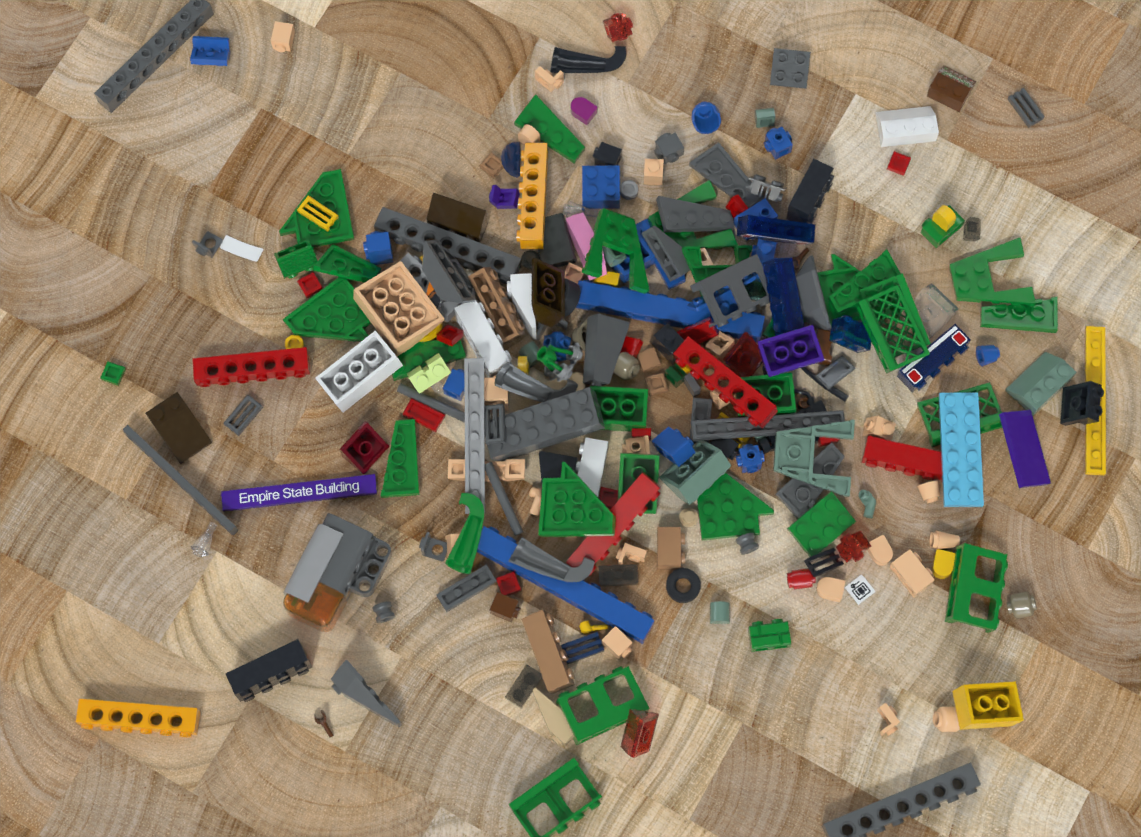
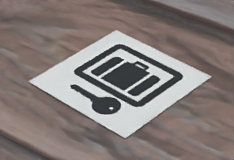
M862 574L844 587L858 605L876 592Z

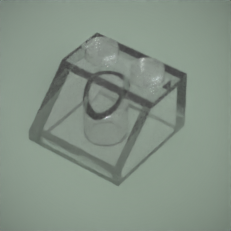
M932 283L924 287L913 299L929 340L959 310Z

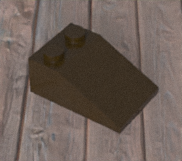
M178 392L145 413L180 464L212 443Z

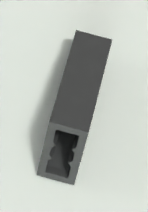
M599 313L587 318L584 384L602 387L610 383L629 328V322Z

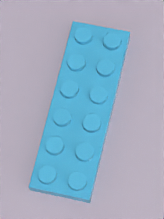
M939 393L944 507H983L978 393Z

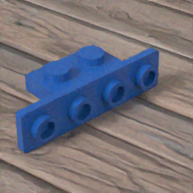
M753 274L742 278L744 286L756 280V276ZM728 286L714 292V297L724 316L738 310V305ZM702 296L694 298L686 306L687 309L697 312L707 307V304Z

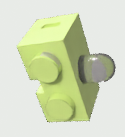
M438 353L425 361L427 364L425 367L421 368L419 365L407 373L408 378L420 394L430 386L435 393H442L444 385L441 379L449 375L451 371Z

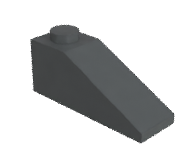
M655 225L642 232L643 237L670 282L690 271L683 255L682 247Z

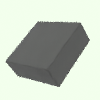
M690 373L684 376V384L693 398L699 395L701 388Z

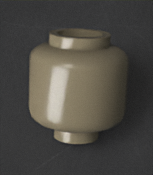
M621 352L613 373L624 380L633 379L639 373V361L629 353Z
M1027 591L1012 594L1010 602H1007L1009 614L1013 613L1016 619L1033 616L1034 610H1037L1034 595H1030Z

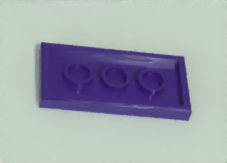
M1031 410L999 414L1018 487L1027 488L1051 484Z

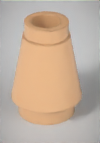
M935 531L930 534L929 544L935 550L954 548L959 546L960 537Z

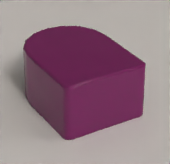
M577 97L571 102V114L585 125H588L597 114V106L583 97Z

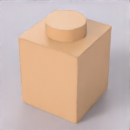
M275 21L271 37L273 49L278 52H291L295 35L293 24Z
M645 158L644 184L662 185L664 159Z
M616 626L602 639V645L618 660L621 657L626 658L632 652L633 642Z

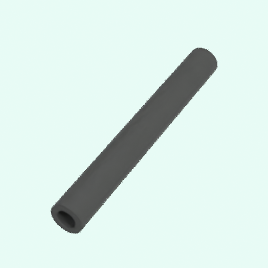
M402 383L398 386L397 392L465 423V412L422 392L419 394L417 390Z
M493 463L485 464L486 474L514 535L517 536L523 533L522 527Z

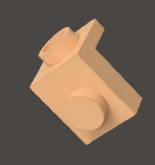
M880 416L868 417L863 425V436H874L892 441L896 424Z
M884 703L877 711L888 726L881 730L880 735L887 734L890 736L898 730L896 726H898L900 721L896 717L897 712L891 705L888 706L887 703Z

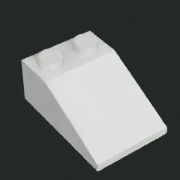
M532 273L510 274L511 281H507L508 299H512V304L532 339L537 340L536 320L531 305Z

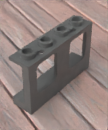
M757 254L690 286L693 293L698 290L701 291L715 321L709 324V327L717 325L718 328L729 323L727 319L731 318L732 321L743 316L742 312L750 313L757 309L756 305L764 306L771 302L770 298L776 296ZM753 272L758 274L766 291V296L755 302L751 301L742 282L743 277ZM725 286L730 288L738 305V310L727 316L722 314L714 297V292Z

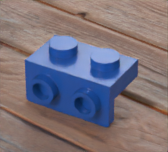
M193 36L191 64L228 65L230 56L229 38Z

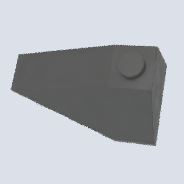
M345 660L331 678L334 683L331 687L338 695L342 693L346 698L397 727L402 726L399 719L380 700L376 692L370 686H367V683L348 660Z

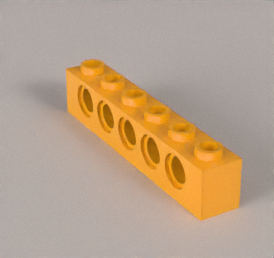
M525 143V150H521V161H524V166H520V177H523V182H519V193H522V198L518 199V208L521 209V214H518L517 223L520 225V230H517V242H520L521 249H544L548 146L547 143Z
M79 699L76 723L82 729L93 730V727H101L103 731H113V728L121 729L120 731L125 733L140 730L141 734L151 735L153 731L160 732V735L172 736V733L180 734V737L185 738L198 735L200 719L198 708ZM98 711H103L102 718L95 720V714ZM117 713H122V719L115 722L114 716ZM141 714L143 717L142 721L134 723V717ZM162 716V722L159 725H154V718ZM182 718V723L174 727V719Z

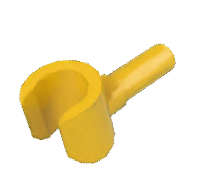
M589 620L581 622L579 625L583 634H588L595 630L608 629V625L591 626Z

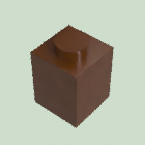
M497 592L489 611L491 615L512 623L514 618H518L521 608L519 607L518 600Z

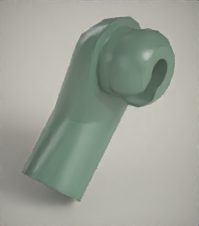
M861 490L858 493V497L865 506L863 516L873 518L876 499L869 491Z

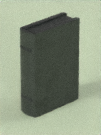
M563 213L545 217L544 249H537L540 260L556 268L566 266L569 262L574 264L577 261Z

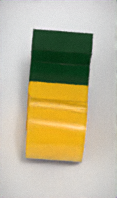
M694 357L690 363L696 364L699 362V359ZM675 363L672 367L670 366L665 370V377L677 388L684 382V376L688 375L690 370L686 367L681 368Z

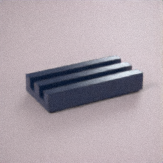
M598 632L561 645V649H564L568 656L567 665L604 652ZM592 639H596V641L582 645L580 647L568 651L566 650L567 648L573 647L575 645L584 643ZM596 645L599 647L572 658L568 656Z

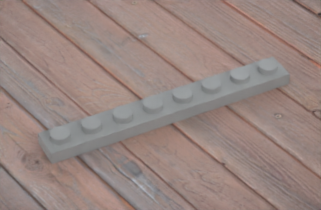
M465 358V493L473 494L481 500L485 514L484 358ZM465 505V514H469L470 510Z

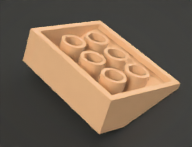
M401 261L354 289L353 299L396 356L412 348L444 321V317Z

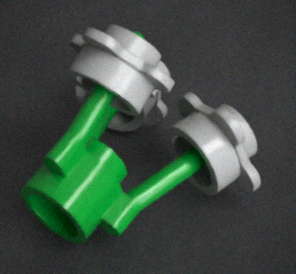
M577 342L574 346L569 345V349L557 348L550 344L548 347L542 346L538 350L537 360L545 365L544 375L550 377V381L557 378V381L560 382L571 377L573 365L582 358L583 353ZM555 352L566 354V359L570 360V365L562 363L559 366V363L556 361L557 355Z

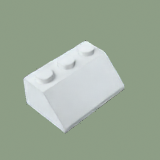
M931 106L875 113L881 147L934 142L937 139L939 133L938 124Z

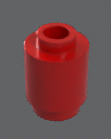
M808 568L791 570L790 573H786L788 588H793L794 590L812 588V583H816V578L813 577Z

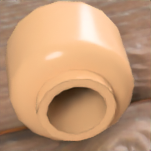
M941 706L934 712L933 723L940 732H958L960 730L956 707Z

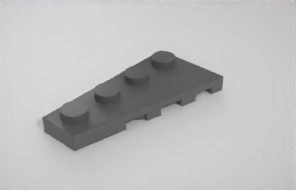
M719 142L689 163L691 168L707 180H710L711 183L731 198L738 194L748 208L764 199L763 195L759 196L760 192H758V195H755L745 190L747 183H751V181Z
M663 196L656 198L664 233L725 231L728 229L732 230L735 227L730 210Z
M830 443L814 458L813 474L833 475L845 456L833 443ZM792 478L775 495L798 519L813 507L824 489Z

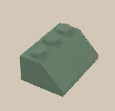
M1044 352L1005 391L1025 410H1031L1032 416H1034L1073 379L1076 371L1062 358Z
M704 440L697 441L692 446L695 454L681 464L680 467L673 463L659 476L681 500L689 505L696 501L706 489L710 488L731 467L722 451Z

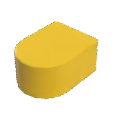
M942 205L933 214L932 220L947 232L955 223L956 215L951 208Z
M607 271L606 275L595 278L593 282L601 285L609 284L612 287L619 288L620 273Z
M940 549L936 550L932 564V573L936 578L946 579L953 571L955 553Z

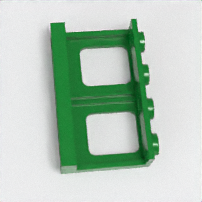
M966 543L956 546L945 622L951 624L960 622L986 629V633L997 629L1000 621L998 617L999 609L1002 606L1001 594L1005 587L1004 574L1008 568V554ZM978 556L996 560L993 582L975 576ZM972 594L990 598L987 620L969 614Z
M620 666L612 670V674L605 676V674L600 675L594 679L595 682L582 683L576 687L577 690L571 693L568 690L558 695L559 698L556 701V705L560 706L574 735L573 740L576 746L648 713L650 708L629 666L625 668ZM624 676L634 698L619 706H614L603 684ZM589 692L598 710V715L579 723L568 704V700Z
M572 758L508 805L530 837H551L556 832L561 834L568 829L567 824L574 820L576 823L585 816L584 812L588 809L593 811L600 806L602 796L601 794L599 795L579 767L576 759ZM579 780L592 801L573 813L560 796L559 791L572 781ZM546 803L559 821V824L543 836H540L527 819V814L540 804Z

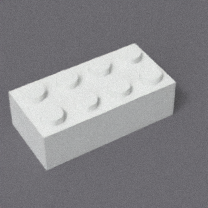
M475 300L474 302L463 303L454 308L456 321L461 330H463L476 357L484 358V371L488 378H493V376L497 375L500 368L506 362L512 364L511 355L508 350L504 351L503 341L499 334L495 335L494 325L490 318L486 319V311L481 302L477 303Z
M374 331L315 379L344 413L403 365L379 334Z

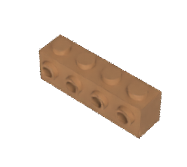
M483 267L468 276L503 344L511 343L525 335V326L517 318L514 305L511 302L509 303L506 297L507 291L497 280L499 279L497 272L491 267Z
M540 610L522 618L521 620L548 692L554 694L575 685L573 681L575 675L573 670L567 665L568 656L565 650L561 649V637L554 630L553 624L555 622L551 613L548 614V612Z

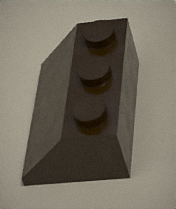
M433 192L427 215V223L481 243L488 225L486 210Z
M533 258L531 305L536 322L550 328L565 317V271Z

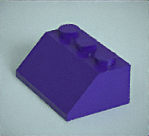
M813 325L757 341L759 353L768 377L824 361Z

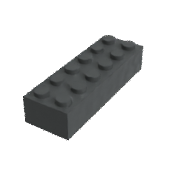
M588 387L506 414V443L487 445L490 458L494 461H505L506 459H512L604 429L605 425L596 392ZM498 417V438H500L499 417ZM491 419V420H490L491 439H494V438H493V419Z

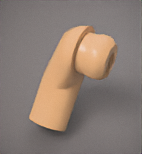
M532 487L529 492V496L534 498L529 513L537 516L541 506L542 490L540 488Z

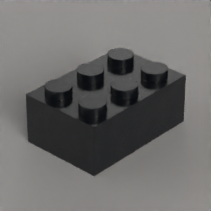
M813 158L789 204L787 220L804 228H807L809 223L812 224L814 222L818 208H821L826 192L829 193L833 185L832 182L835 177L832 175L833 167Z

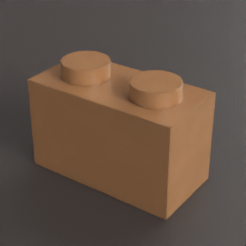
M657 527V570H676L681 568V564H685V552H681V545H685V533H681V527Z

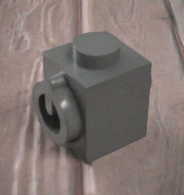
M676 132L673 134L665 133L655 141V155L658 159H664V164L668 162L673 163L680 156L684 155V146Z

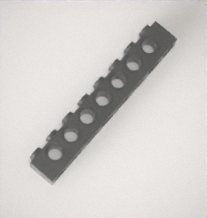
M190 0L94 93L98 103L110 113L118 108L214 15L211 4L206 0Z
M382 207L374 224L375 231L381 233L389 232L390 239H393L395 243L409 245L418 252L423 251V243L429 238L439 240L442 246L451 245L452 247L448 250L465 269L478 271L483 267H491L497 272L498 281L507 284V281H511L510 274H518L522 266V260L517 256ZM395 225L400 226L398 230L391 229ZM410 232L417 233L414 237L408 236ZM463 251L469 252L467 256L460 255ZM479 258L487 259L483 263L477 261ZM497 264L504 265L502 269L495 268Z
M970 762L824 823L822 828L826 837H867L866 834L871 832L878 834L885 831V826L892 824L895 827L904 823L903 819L910 816L911 819L921 816V811L929 808L930 811L941 807L940 803L947 801L949 804L959 800L958 796L964 793L966 796L977 792L976 788L981 783ZM955 779L959 780L962 788L955 789L952 781ZM935 787H940L943 790L944 795L942 797L935 795ZM916 795H922L925 798V804H918L915 799ZM900 802L904 803L907 806V811L900 812L897 804ZM880 810H885L889 814L888 820H882L879 817ZM861 818L869 819V828L861 826ZM842 826H849L852 829V834L849 836L842 833Z

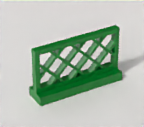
M898 273L859 290L863 300L866 299L864 293L872 289L880 293L884 285L891 281L894 286L898 285L926 346L931 344L903 273ZM893 291L892 295L888 294L891 297L889 302H892L893 299L898 300V298L894 297L895 291ZM875 300L874 302H869L870 304H873V310L875 306L881 307V305L877 304V300ZM887 305V308H883L885 309L884 314H887L888 311L893 313V311L889 309L890 305ZM900 310L899 313L896 312V315H898L896 319H899L900 316L906 318V316L902 315L903 310ZM882 317V319L878 321L880 322V327L882 326V324L889 325L888 323L884 322L885 317ZM895 322L894 325H891V331L894 332L895 329L901 331L900 328L896 327L897 322ZM907 327L906 331L904 330V336H907V334L913 336V329L911 328L912 333L908 332L910 327ZM889 334V337L886 339L888 344L889 341L896 343V341L891 340L892 334ZM902 339L901 343H899L898 348L901 349V347L903 346L906 348L904 350L908 351L909 347L903 345L905 339ZM916 344L912 346L911 351L918 349L921 346ZM897 351L894 357H898L900 355H903L904 353Z
M898 285L858 301L855 304L886 374L930 355ZM893 291L898 296L896 304L886 300L888 294ZM877 300L882 302L879 312L871 308L870 301ZM885 304L895 307L892 317L882 313ZM897 309L905 311L906 318L904 321L894 318ZM880 316L890 319L887 329L880 327L878 323ZM893 321L903 324L900 334L890 330ZM905 326L913 329L914 335L912 339L902 335ZM888 333L898 337L895 346L888 344L886 340ZM901 338L911 342L908 351L898 348ZM914 343L921 346L922 354L910 353ZM896 351L906 354L904 362L897 364L894 357Z
M990 383L953 392L979 393V391L988 390L989 397L987 400L979 397V401L984 403L982 410H979L980 434L1002 428L999 414L1003 412L1000 409ZM939 397L917 402L918 410L929 435L931 447L941 445L940 429L932 431L930 426L932 421L940 423V419L935 417L939 410V404H936L939 403ZM930 405L936 409L933 415L926 413L923 407ZM987 405L995 408L996 414L989 415L985 413L984 410Z

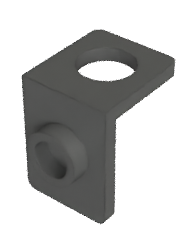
M209 231L206 232L200 243L195 240L192 241L197 253L213 258L223 242L221 238ZM210 238L216 241L213 248L205 246V242Z
M561 320L556 326L567 330L568 322ZM541 323L538 324L537 340L541 339L548 326Z
M427 532L425 537H422L419 545L422 556L443 562L447 554V543L431 538L430 532ZM441 545L443 547L442 554L434 555L432 553L433 546Z

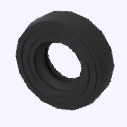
M688 568L674 570L666 580L668 595L678 603L693 601L701 589L699 576ZM682 578L687 579L691 584L690 590L685 593L679 592L676 588V582Z

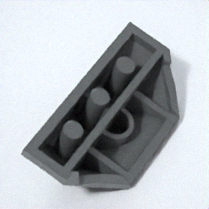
M439 240L425 241L423 243L422 270L436 291L437 296L441 300L456 303L474 302L476 300L475 289L458 260L448 249L442 246Z
M812 255L805 260L792 281L791 292L796 297L795 307L797 313H800L801 319L817 329L830 330L832 327Z

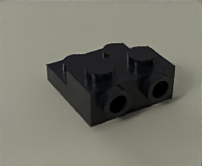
M1088 381L1063 387L1060 424L1068 426L1076 423L1086 425L1099 422V416L1103 412L1100 406L1101 397L1104 395L1102 385Z

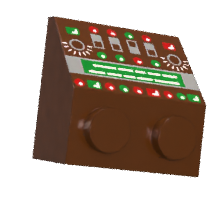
M943 65L930 85L927 97L960 113L976 81Z

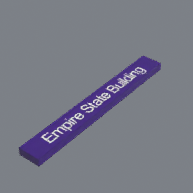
M371 474L221 491L222 509L225 512L377 494L376 476Z

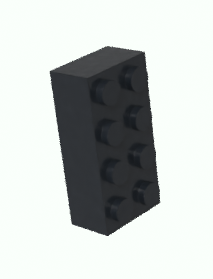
M296 639L225 674L239 701L244 700V702H248L254 699L255 695L260 692L267 693L273 689V686L279 683L283 685L290 682L291 677L307 674L312 665L299 639Z

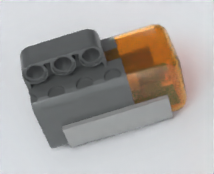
M328 513L323 524H318L283 592L285 595L283 606L287 614L321 632L331 631L335 627L352 592L361 597H369L374 593L392 557L391 547L388 543L373 536L371 532ZM385 548L388 550V553L385 556H379L377 554L379 549ZM371 566H378L379 571L372 574L369 572ZM369 583V590H360L361 584Z

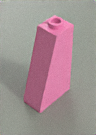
M580 213L566 218V224L582 265L585 267L586 254L590 250V240L594 236V232L584 213ZM602 250L601 276H604L607 274L605 265L604 252ZM587 275V277H588L589 280H592V279H595V278H596V277Z

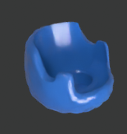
M703 101L693 109L691 120L696 131L701 134H710L720 127V111L713 103Z

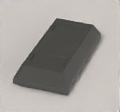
M842 355L815 377L829 390L856 368Z

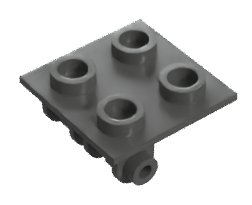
M774 48L770 85L807 89L811 52Z
M757 174L754 177H749V180H752V182L747 183L745 189L749 191L748 193L758 195L762 185L759 194L761 197L764 187H768L764 197L767 198L771 188L768 199L775 202L782 201L783 194L780 192L781 190H787V188L783 187L784 183L775 180L770 183L766 181V177Z

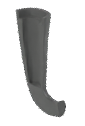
M506 362L500 368L494 383L499 388L540 402L576 392L578 387L576 382L567 379L565 387L559 390L552 389L524 373L510 362Z
M523 537L509 559V562L525 569L565 582L584 580L592 572L595 563L594 560L584 557L580 566L570 567Z

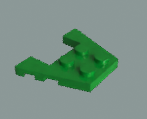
M736 245L734 247L735 264L749 258L752 252V245ZM684 246L682 248L695 283L732 266L702 265L700 246Z

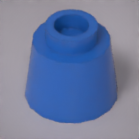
M994 345L976 347V358L982 367L996 362L1000 357L999 348Z

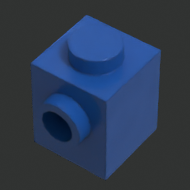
M452 368L443 387L445 395L462 401L465 394L464 370Z

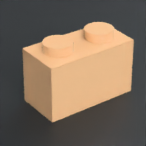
M909 549L891 563L890 569L914 598L933 584L934 574L928 567L925 568L922 565L920 556Z

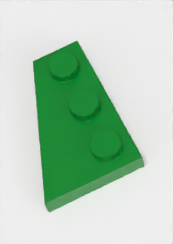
M332 244L314 265L313 271L365 283L380 274L382 268Z

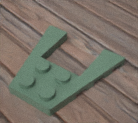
M855 420L777 431L775 435L773 471L836 494L850 497L851 477L813 474L815 437L853 440Z

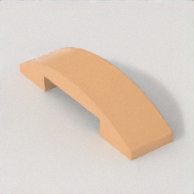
M448 459V479L465 481V459ZM525 459L485 461V464L493 463L501 482L525 479ZM485 471V482H490Z

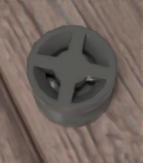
M748 533L736 539V543L741 547V555L749 554L759 548L758 543L754 541V533Z
M390 601L382 602L372 607L373 612L377 615V623H384L395 618L394 612L391 611L392 604Z

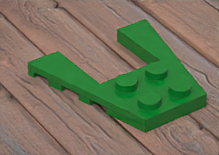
M708 180L677 200L701 204L715 200L717 195L711 181ZM657 211L650 215L647 220L650 227L655 225L664 232L660 214ZM731 229L698 239L694 232L665 233L682 248L684 246H700V248H713L714 250L725 247H732L734 249L738 245Z
M605 208L601 209L597 216L594 236L590 240L591 246L586 254V264L582 268V273L596 278L602 275V248L605 246L630 255L629 289L646 294L649 292V286L635 219Z
M1021 238L1011 240L950 264L949 270L956 301L979 303L981 301H989L992 304H999L1001 302L1011 303V305L1016 306L1026 304L1030 305V307H1035L1036 301L1032 287L994 292L988 262L1023 258L1024 250Z

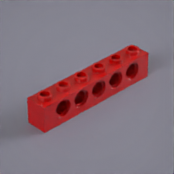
M689 336L673 353L676 359L675 362L681 368H688L692 377L696 380L699 378L705 382L704 386L711 392L715 390L719 393L718 397L725 403L730 402L734 405L733 409L738 414L742 415L744 413L749 417L748 421L753 426L757 427L759 425L763 429L778 412L777 407ZM694 357L700 358L696 364L690 363ZM706 370H714L712 375H705ZM724 380L729 381L726 387L719 386L720 382ZM737 392L744 393L740 399L734 398V395ZM751 404L758 405V408L754 411L748 409Z
M307 347L192 358L194 382L200 387H209L211 384L224 386L229 385L230 382L244 384L250 380L264 382L270 378L283 380L290 376L303 378L306 375H310ZM287 362H294L292 367H285ZM268 364H275L273 369H266ZM249 366H256L255 370L247 371ZM230 368H237L236 372L228 373ZM218 369L215 375L209 374L211 370Z

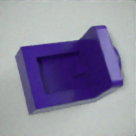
M492 185L491 192L489 193V202L497 209H517L520 196L519 190L501 189L497 185Z

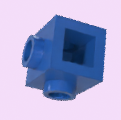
M783 127L773 128L765 136V149L767 152H771L776 160L792 152V138L788 131L785 132Z
M555 331L550 335L544 336L543 346L548 347L551 344L557 348L569 349L571 338L565 336L563 332ZM555 352L557 362L567 360L566 354Z
M743 445L739 449L738 455H736V463L738 467H741L742 473L757 472L761 469L762 462H765L763 451H759L758 445Z

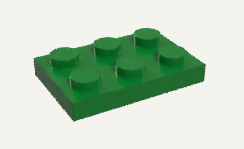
M831 491L792 523L787 530L808 556L811 557L819 554L856 521Z

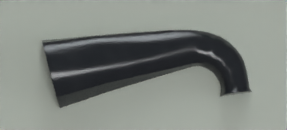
M614 46L615 53L610 58L554 47L550 72L558 73L560 70L563 73H602L614 71L626 59V46Z

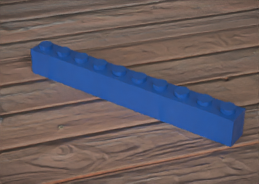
M591 280L578 281L581 293L576 308L662 325L669 324L672 327L683 329L709 317L715 322L708 306L697 312L687 309L686 306L691 302L684 298H668L664 294L653 295L649 292L643 294L632 291L628 287L616 288L609 284H595ZM742 312V317L733 321L729 318L727 319L729 323L718 328L715 325L718 331L729 334L735 339L757 343L761 339L765 316L758 312L747 314Z
M485 526L482 528L477 553L612 628L616 626L623 634L639 643H644L655 621L652 619L653 616L651 614L635 610L636 607L633 604L619 601L615 594L611 592L607 594L601 591V587L595 583L588 584L584 580L565 582L509 562L518 545L516 544L517 541L510 536L503 537L497 529L491 526L489 528Z

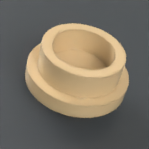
M685 508L680 512L679 521L685 527H693L698 522V513L692 508Z

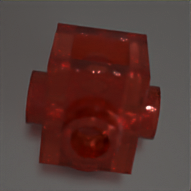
M615 13L611 15V18L603 20L607 37L612 42L617 40L623 41L628 36L633 35L631 30L633 23L630 17H626L623 13Z
M860 530L843 536L840 539L841 543L836 546V549L839 551L841 558L848 563L853 560L855 562L861 560L865 556L863 553L872 546Z

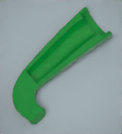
M462 493L459 505H466L470 513L445 564L460 573L471 574L483 526L484 506L477 496Z

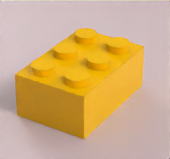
M1016 681L966 684L952 691L960 730L1008 727L1024 721Z

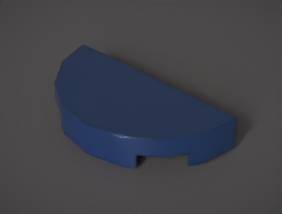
M512 142L505 146L501 154V161L505 171L516 178L520 176V142Z

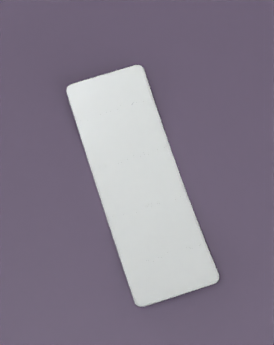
M227 235L220 246L225 251L256 262L263 251L262 248L246 244Z

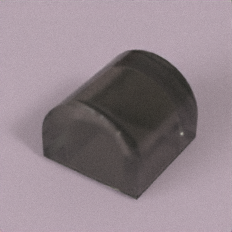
M969 217L964 223L963 239L964 241H978L981 234V219Z

